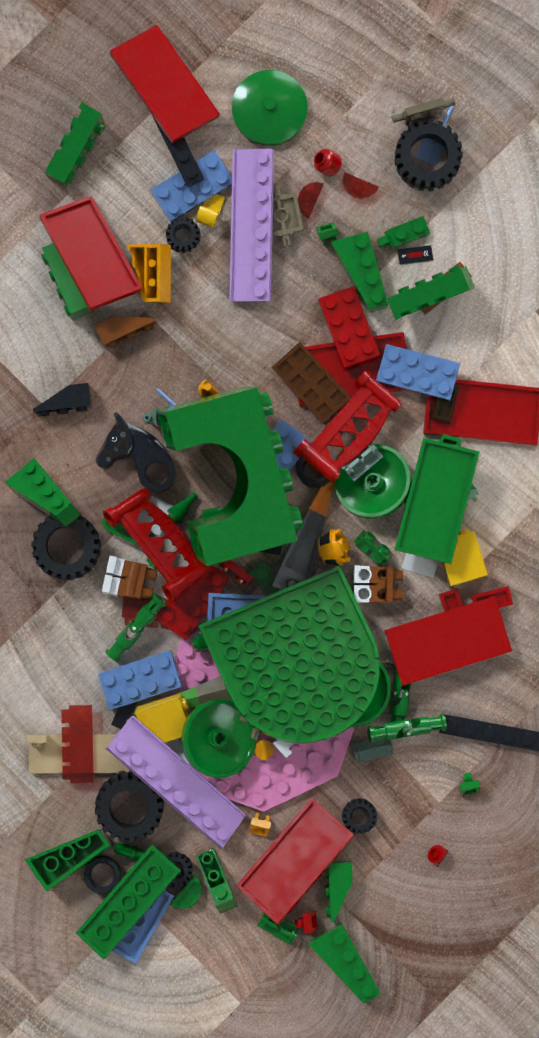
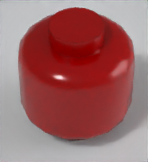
M322 149L314 157L315 169L326 176H334L341 169L342 159L340 155L330 149Z

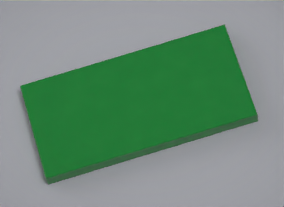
M423 438L395 551L452 564L480 451Z

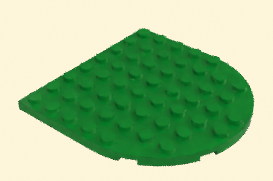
M340 566L198 625L234 706L241 716L255 729L274 739L306 744L333 738L349 729L361 718L376 692L380 674L377 645Z

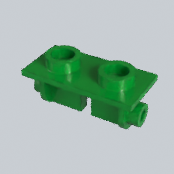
M363 530L353 541L356 543L355 546L366 554L369 549L373 551L368 557L377 565L383 566L393 555L386 545L380 544L369 531Z
M266 913L262 915L257 924L258 927L289 945L295 940L300 929L296 928V925L286 919L278 925Z

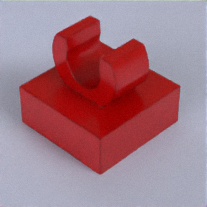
M316 910L307 911L302 914L303 918L295 920L296 928L304 927V933H313L318 930Z

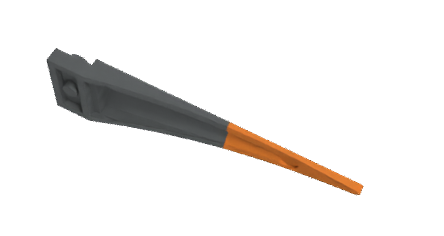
M340 451L335 460H338L339 455L343 454L344 451ZM330 481L317 491L302 518L303 529L295 531L298 541L288 543L275 566L277 568L269 585L283 590L313 577L318 552V540L322 534L335 482Z

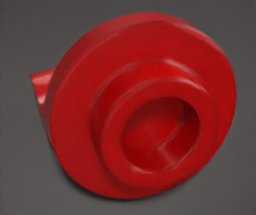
M434 845L428 852V860L438 867L449 851L441 845Z

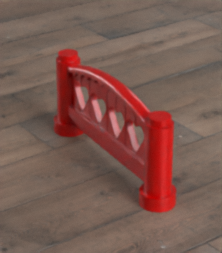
M367 369L355 382V385L360 389L312 443L304 439L293 452L295 456L303 458L321 475L333 483L341 475L338 472L339 469L357 458L374 441L390 411L396 413L402 406L400 400L372 377L373 374ZM364 404L379 406L381 411L375 413V418L371 419L367 415ZM352 418L365 419L368 421V426L363 427L362 432H357ZM340 432L353 433L356 435V439L351 441L350 446H345ZM327 445L341 447L344 453L339 455L338 460H332Z
M146 488L140 489L113 508L108 507L105 509L103 516L112 527L119 523L122 524L167 581L162 585V591L170 601H174L180 597V593L208 575L210 567L197 561L189 541L180 528L166 513L149 501L151 494ZM140 511H148V516H151L153 521L137 523ZM155 524L159 525L160 530L165 533V536L148 537L152 526ZM166 539L171 540L172 545L177 548L175 552H160ZM177 554L183 555L184 560L189 563L187 567H172Z

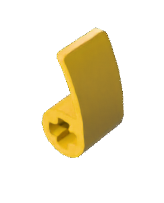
M216 194L205 201L198 210L196 222L215 227L225 196Z

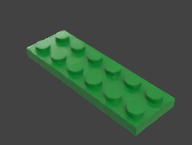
M152 844L77 930L76 934L103 960L106 959L182 870Z

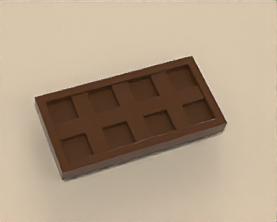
M301 342L272 366L275 373L322 424L329 420L351 399L346 391Z

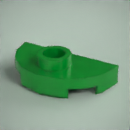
M195 874L169 905L177 909H185L197 903L201 896L202 887L200 880Z

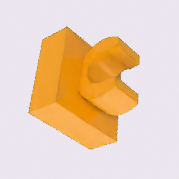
M256 813L255 817L252 818L249 833L267 837L271 822H269L270 817L267 815L265 820H260L258 818L259 813Z

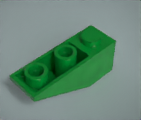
M214 848L196 855L219 913L221 914L237 907L232 889Z
M334 861L325 871V878H329V886H325L326 898H329L330 905L326 906V917H330L331 922L335 921L353 883L352 861Z

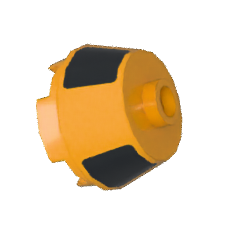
M331 529L318 540V553L325 564L344 565V563L351 560V557L347 554L348 550H351L346 535L341 534L342 529Z

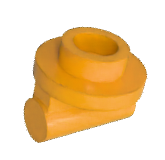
M208 380L202 381L198 387V393L201 398L220 393Z
M260 740L256 744L255 754L261 760H269L273 755L274 747L268 740Z

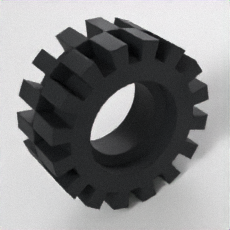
M187 217L173 219L166 229L168 245H171V249L176 250L178 253L179 251L182 253H186V251L191 252L193 248L195 249L200 242V230L197 223L193 222L191 218L187 219ZM181 228L188 229L191 234L189 240L185 242H180L176 238V232Z
M361 798L352 799L343 808L342 820L345 827L351 832L365 834V832H369L374 828L377 822V812L373 804L368 800ZM359 808L367 813L366 821L361 824L355 823L352 819L353 811Z
M170 852L166 856L173 863H179L183 868V872L168 887H183L192 876V863L185 854Z

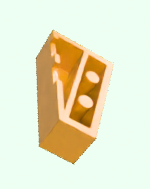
M127 245L133 260L132 266L135 268L138 281L142 286L140 293L143 302L171 303V245Z

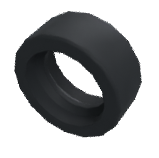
M301 457L298 459L296 472L305 486L320 488L330 482L324 476L315 480L307 478L304 474V466L307 462Z
M98 856L91 860L84 871V881L87 887L92 892L98 894L111 892L121 879L119 864L108 856ZM105 863L113 869L114 878L109 885L98 886L93 882L91 872L96 865Z

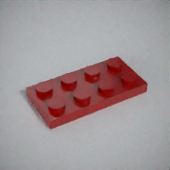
M354 286L318 298L344 369L380 357Z
M213 565L209 566L210 571L208 575L180 593L179 598L174 601L168 599L166 602L167 606H163L155 618L156 621L185 641H187L208 611V594L220 593L230 580V577Z

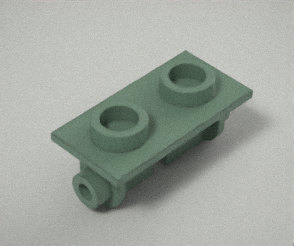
M153 407L154 412H147L143 415V422L161 428L156 411L159 408Z
M371 443L365 451L349 464L342 467V469L355 482L382 459L383 455Z
M386 739L375 740L372 743L368 740L352 744L356 763L394 754L391 741Z

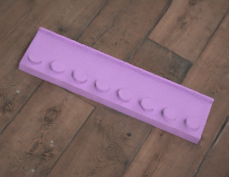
M233 149L229 294L231 302H271L274 149Z
M134 716L126 721L123 728L118 731L106 747L108 752L219 848L225 846L242 820L247 816Z

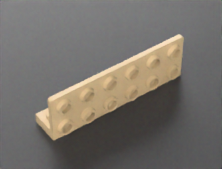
M116 734L27 735V743H29V773H119L123 770L126 773L129 772V769L106 750V747Z

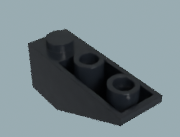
M89 383L68 385L35 407L33 412L38 414L39 417L49 416L50 412H57L58 415L68 414L69 410L87 412L88 408H92Z

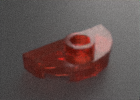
M344 172V188L353 198H369L379 189V186Z
M309 183L299 193V209L302 215L308 219L311 216L324 183Z

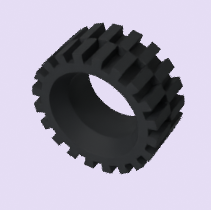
M428 119L427 123H423V120H421L415 126L411 124L408 130H404L401 134V138L397 142L394 161L395 165H397L398 175L401 174V179L404 182L408 181L410 187L414 188V186H417L420 191H424V188H428V191H434L437 187L441 189L444 187V184H449L453 177L456 176L463 157V151H461V141L458 142L457 140L459 136L456 132L454 134L451 132L452 128L449 125L445 128L442 126L443 122L441 121L435 124L432 119ZM432 138L439 141L447 153L446 163L435 171H424L416 167L412 162L410 150L418 140Z
M81 515L67 526L79 531L84 539L83 554L72 564H58L51 558L48 552V541L51 535L58 529L65 528L64 525L48 516L43 523L40 522L37 526L38 530L34 531L33 542L31 541V547H33L32 554L36 559V564L46 574L60 580H74L89 573L92 567L97 564L98 556L101 554V540L94 525Z
M123 770L117 775L113 774L102 784L95 801V815H97L98 825L101 824L103 832H109L112 839H115V837L120 838V842H125L126 839L132 843L138 838L141 841L145 839L146 835H151L160 824L164 809L163 799L130 770L126 773ZM122 790H135L145 797L148 803V813L140 822L124 824L118 821L112 814L111 800L114 795Z

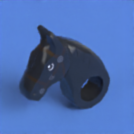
M118 412L114 413L116 424L108 433L97 454V465L102 469L108 470L115 462L132 457L142 486L154 493L167 491L174 484L176 478L175 466L167 449L152 434L143 428L127 423ZM152 463H162L166 465L169 471L167 480L159 485L151 484L146 479L147 468Z

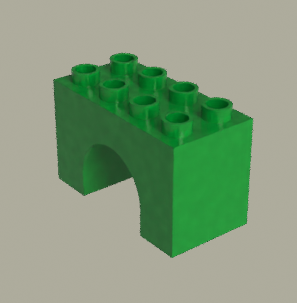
M243 386L156 410L166 448L178 451L200 444H216L227 452L235 466L236 487L229 502L214 514L186 522L197 560L205 566H210L298 541L295 531L303 529V522L298 507H292L287 502L285 493L293 491V483L288 469H282L281 466H278L275 455L283 453V445L279 432L268 429L266 416L273 415V407L268 392L262 393L258 391V387Z

